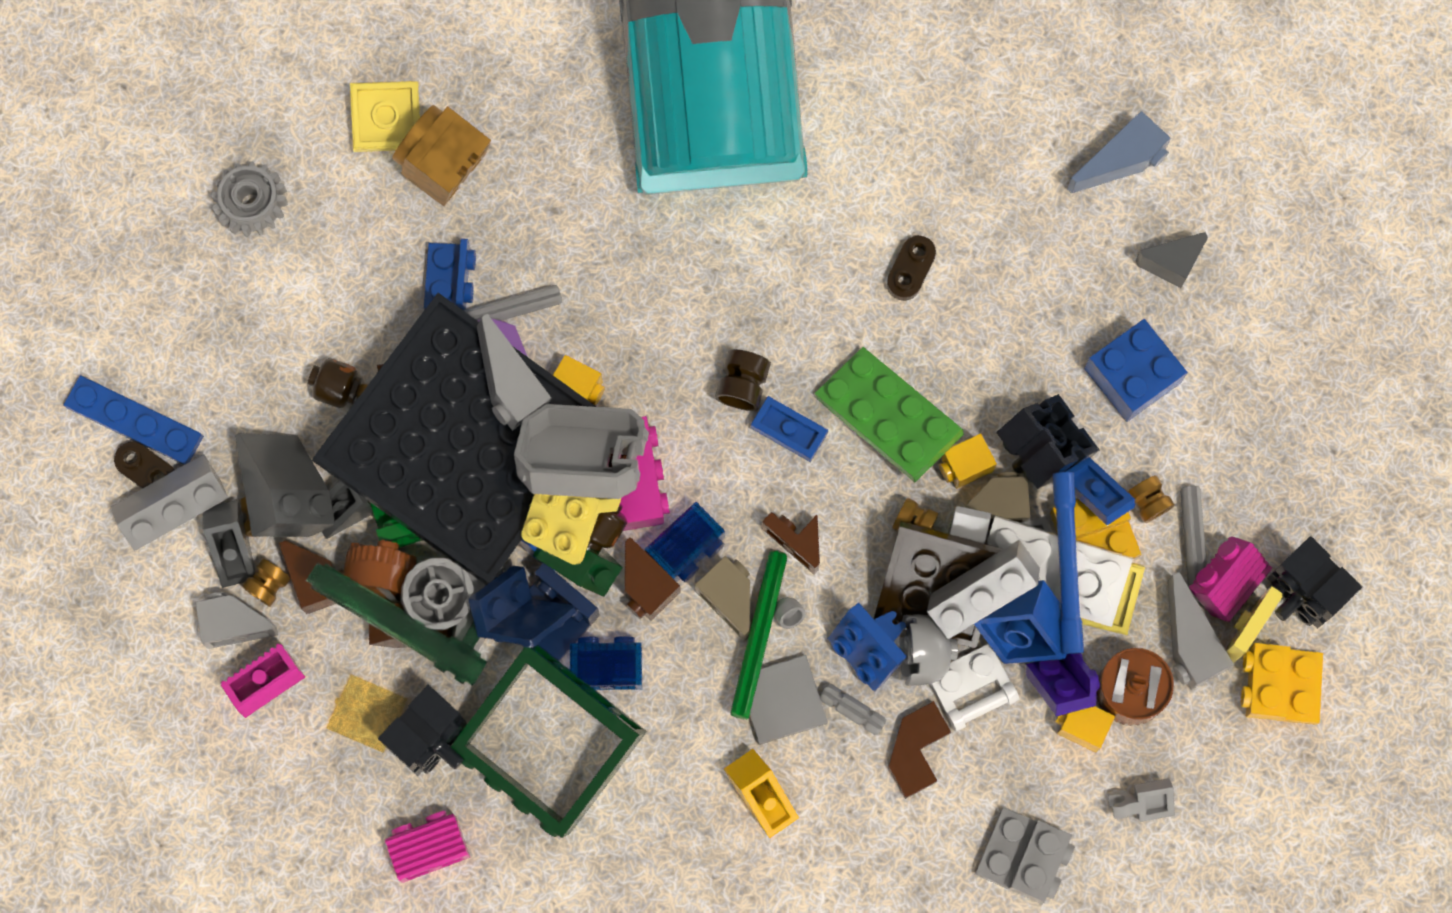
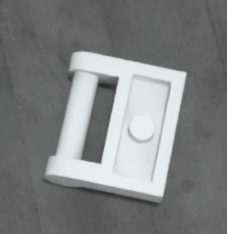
M989 644L950 662V668L946 675L939 681L930 684L955 732L965 728V723L1005 703L1012 705L1020 701L1014 685L1010 682L996 653ZM995 681L1000 688L999 691L958 711L954 704L955 701Z

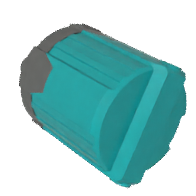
M619 0L621 22L623 23L638 193L651 195L790 182L807 178V158L803 144L791 13L792 0Z

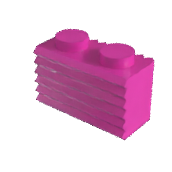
M1233 536L1229 537L1227 541L1220 545L1218 553L1215 554V558L1211 559V563L1198 572L1196 580L1189 586L1190 591L1211 616L1230 622L1273 567L1269 565L1251 542Z
M276 644V649L270 648V653L264 652L263 657L258 656L257 661L252 660L251 665L246 664L245 669L240 668L239 673L234 672L233 677H228L227 681H222L221 687L236 710L246 718L304 679L305 675L282 644Z
M440 811L425 818L427 824L413 828L410 823L391 830L392 837L386 838L385 843L398 881L404 883L471 858L454 813L447 816L446 811Z

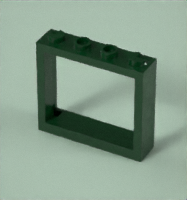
M536 645L523 648L451 747L464 758L462 765L469 769L475 768L485 776L483 780L489 787L498 792L503 790L513 799L511 803L515 808L527 815L531 813L540 820L539 825L546 833L553 837L559 836L563 838L569 835L578 825L647 731L541 646ZM528 665L622 739L564 818L560 817L470 744Z

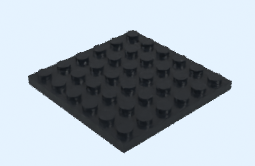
M437 293L315 454L312 461L487 585L495 578L522 540V530L534 494L519 479L516 471L514 453L522 424L512 431L508 424L503 425L496 418L492 410L494 406L490 399L477 332L479 321L440 293ZM513 347L552 398L548 404L596 407Z

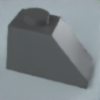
M238 500L217 504L203 512V532L222 588L244 583L247 578L253 577L256 573L249 537L246 536L244 530L245 520Z

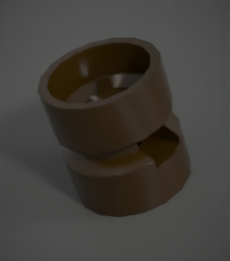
M739 349L729 350L723 367V372L726 376L720 378L715 399L726 406L745 411L758 410L763 394V389L759 385L766 383L771 362L753 352Z

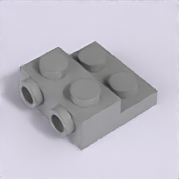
M1003 807L975 875L1043 904L1047 897L1054 899L1058 891L1061 879L1055 876L1060 864L1067 866L1075 849V845L1069 843L1072 835L1040 820L1034 821Z

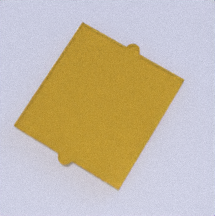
M350 675L341 697L335 699L337 706L326 729L384 753L386 747L378 740V737L397 717L401 716L408 698Z

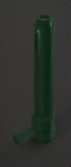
M317 563L306 580L312 584L310 588L434 662L433 667L445 673L447 670L455 675L454 679L461 684L467 682L473 686L487 664V661L480 657L482 653L474 649L480 639L477 636L474 621L462 641L454 636L448 638L437 630L424 627L427 625L415 618L413 620L401 608L326 563L324 566Z

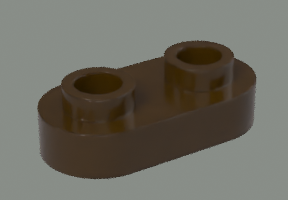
M917 235L910 237L903 244L887 279V289L894 298L907 301L913 299L919 293L936 256L935 245L929 238ZM917 247L922 248L925 254L917 256L913 253V249ZM907 277L911 283L909 285H902L898 279Z
M128 442L121 445L114 456L117 470L142 489L152 484L157 474L162 473L166 476L175 471L170 464L137 442ZM130 454H137V459L134 463H126V459Z

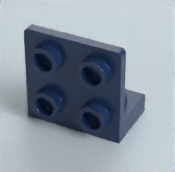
M543 563L535 571L536 582L529 588L532 599L573 605L576 611L572 617L565 621L562 627L552 631L538 644L560 662L597 620L600 614L598 607L553 569Z
M515 565L468 598L478 637L493 639L496 642L520 644L523 647H533L540 644L542 639L555 629L562 627L565 621L576 613L573 605L532 599L525 568Z

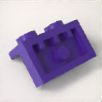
M1081 653L1067 654L1065 659L1036 661L1026 664L1027 678L1055 716L1096 706V691L1100 688L1099 678L1096 671L1090 669L1085 663Z

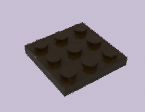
M901 521L874 619L894 611L896 612V617L892 620V623L897 625L902 621L904 615H929L927 610L930 595L1003 549ZM973 624L950 639L955 638L957 644L976 649L981 633Z

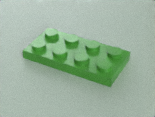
M864 347L815 392L816 398L827 409L914 483L964 435L963 429Z

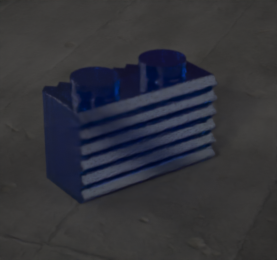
M695 502L645 548V552L676 582L681 579L685 583L699 570V567L696 565L706 555L711 559L724 547L725 543L722 540L725 538V530L698 502Z
M629 636L615 637L614 643H599V638L597 637L578 638V643H570V670L595 690H643L642 643H635V638Z

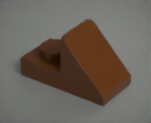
M771 512L762 521V530L815 575L820 565L818 516L816 515L797 534L795 533L797 530L796 526L787 517L781 515L778 518Z

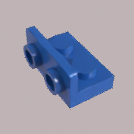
M461 239L460 244H428L424 310L437 293H440L462 310H466V303L473 302L474 286L473 282H468L469 270H475L476 250H471L468 239Z

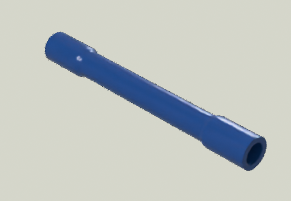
M1054 473L1052 477L1054 506L1057 517L1062 608V654L1084 653L1077 568L1074 473Z

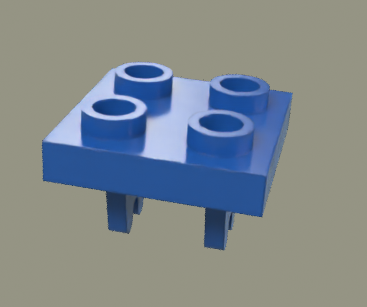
M857 603L846 613L827 639L832 643L834 651L840 657L845 658L854 668L860 681L869 685L875 692L889 679L907 657L894 643L906 627V624L904 622H900L897 625L892 623V620L896 617V612L894 611L873 619L862 605Z

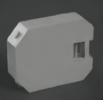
M546 404L523 419L514 453L517 476L532 494L620 499L636 490L641 474L636 457L637 455L643 456L645 444L649 436V432L645 428L644 419L632 409ZM611 454H613L612 467H608ZM621 454L627 455L626 459H620Z

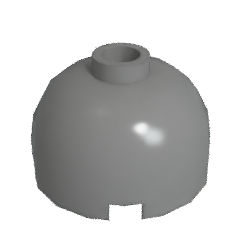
M430 558L418 563L406 574L401 586V603L406 615L416 625L428 630H445L459 624L470 609L468 598L474 595V586L469 574L446 558Z
M904 615L901 622L906 624L908 630L907 636L900 637V649L907 656L901 663L902 677H909L905 685L917 686L935 683L946 675L950 668L951 660L957 659V640L955 638L947 639L929 615Z

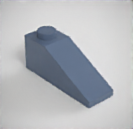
M1139 112L1071 177L1067 190L1075 193L1143 172L1150 164L1157 167L1169 154L1166 148L1171 137L1145 113Z

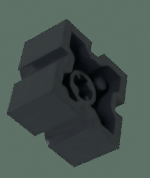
M1059 394L1045 399L1040 404L1035 403L1023 408L996 432L1003 441L1004 448L1012 455H1019V458L1012 463L1013 470L1019 474L1024 472L1025 477L1037 489L1052 483V474L1066 472L1084 459L1091 458L1100 451L1084 428L1078 429L1072 420L1075 415Z
M1312 536L1307 538L1267 579L1272 583L1270 588L1274 587L1283 593L1281 600L1284 602L1275 610V614L1280 620L1286 621L1295 612L1303 623L1308 626L1313 624L1318 629L1332 618L1363 586L1343 567L1339 568L1330 559L1331 555Z
M427 685L408 705L409 708L400 717H397L378 737V740L417 777L422 771L425 774L430 773L440 762L441 758L453 769H457L464 761V758L451 745L467 723L454 707L431 686Z

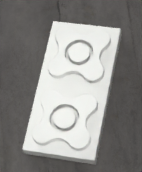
M995 516L986 545L1004 549L1020 540L1040 567L1038 581L1044 580L1061 603L1058 535ZM1076 540L1080 617L1112 627L1133 558Z

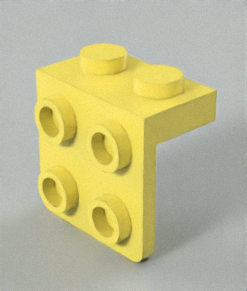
M534 494L522 530V538L524 541L570 564H580L583 561L598 514L617 511L621 498L608 499Z

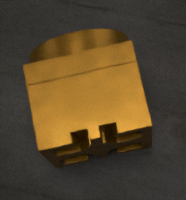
M433 104L407 133L394 152L392 159L403 167L401 174L439 204L445 206L459 189L458 186L464 183L469 173L484 158L492 140L447 106L442 111Z

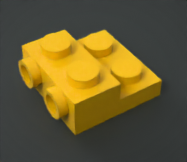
M1075 496L1074 514L1077 541L1126 555L1133 559L1141 556V551L1129 523L1131 520L1129 512L1106 525L1079 499L1077 500ZM1054 507L1050 512V516L1057 532L1056 508Z
M1254 643L1250 647V651H1247L1243 656V672H1248V686L1242 687L1240 704L1241 707L1246 708V717L1318 725L1320 723L1323 653L1292 650L1290 646Z

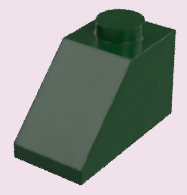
M587 547L583 561L575 565L540 548H537L533 554L538 560L576 585L605 597L623 568L604 548L601 551H597Z

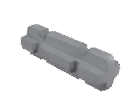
M828 684L820 695V700L829 707L835 706L837 712L859 726L862 723L865 725L864 729L874 735H878L886 723L885 717L876 711L874 713L870 712L868 706L849 694L843 695L841 689L833 684Z

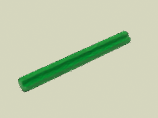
M772 550L768 555L731 707V716L746 720L750 716L786 567L787 554Z

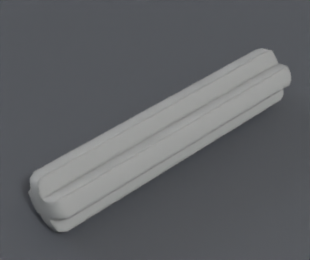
M552 285L463 311L477 321L487 313L492 319L502 321L562 303V297L558 286Z
M1194 485L1185 486L1180 491L1188 586L1193 584L1198 572L1207 565L1201 489L1199 486Z

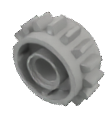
M250 161L248 166H241L240 163H237L235 169L231 171L224 170L225 176L222 180L215 181L218 188L217 192L211 193L213 201L216 202L212 208L216 215H220L218 219L222 226L229 224V229L233 234H236L240 229L245 237H249L253 231L263 235V229L268 226L274 229L276 227L274 224L275 219H283L284 217L281 207L288 206L286 197L282 196L287 191L284 184L279 183L281 180L276 172L270 174V170L265 164L261 168L256 167L253 161ZM247 195H257L254 202L250 204L242 203Z

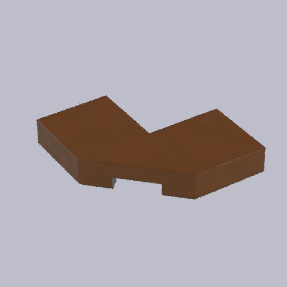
M934 701L903 717L899 727L888 769L905 799L937 782L921 750L950 735L951 731Z

